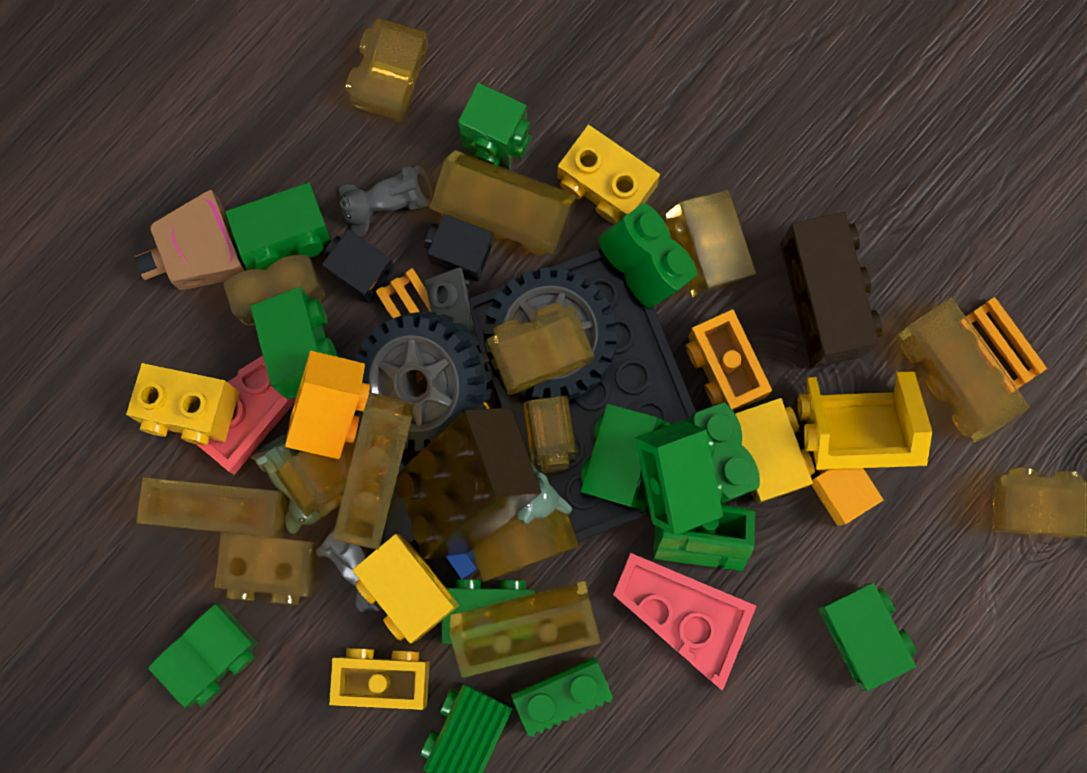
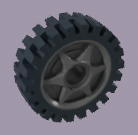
M550 267L539 268L537 272H531L530 270L522 273L520 278L510 280L506 283V287L502 291L499 290L494 297L493 303L487 311L484 324V347L490 366L496 376L515 394L523 396L524 399L539 401L545 404H552V402L563 403L575 397L579 398L592 387H595L611 365L617 345L616 320L606 296L601 294L600 289L593 282L589 283L586 281V277L579 273H576V275L571 274L568 269L558 268V270H550ZM546 326H554L561 330L563 339L555 346H546L537 338L539 331Z
M429 311L401 315L377 326L371 331L372 335L366 337L361 343L360 347L363 348V351L355 355L354 361L365 363L362 383L370 384V390L363 412L359 411L362 418L370 416L372 422L368 425L374 433L383 431L384 434L381 439L389 444L399 442V448L408 450L415 447V451H422L464 410L487 408L484 402L490 399L492 389L487 388V383L492 380L491 370H485L484 364L489 359L486 352L480 353L477 346L481 342L476 335L469 337L466 334L469 328L463 323H453V317L445 314L437 315V312ZM417 371L422 372L427 379L426 391L417 384Z

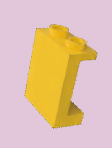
M897 372L894 392L820 395L817 377H807L805 394L798 395V416L800 421L807 422L804 426L805 450L813 451L817 470L927 466L932 428L915 372Z

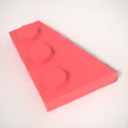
M263 355L240 369L238 375L228 381L240 393L225 443L209 439L207 446L198 445L233 475L236 474L295 403L296 397L287 400L271 386Z
M630 553L613 596L723 691L756 605Z

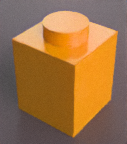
M864 468L817 470L819 475L812 479V487L837 526L847 524L884 500Z

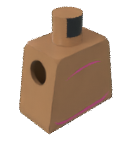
M212 190L199 195L155 221L150 226L157 247L135 255L136 265L144 280L167 272L171 283L179 290L234 280L249 275L240 256L222 203Z

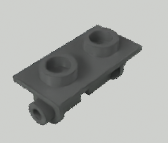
M456 268L426 279L425 285L431 312H437V315L445 314L453 317V323H463L469 328L466 333L469 337L476 335L468 300L470 298L468 290L470 282L464 279L462 268Z

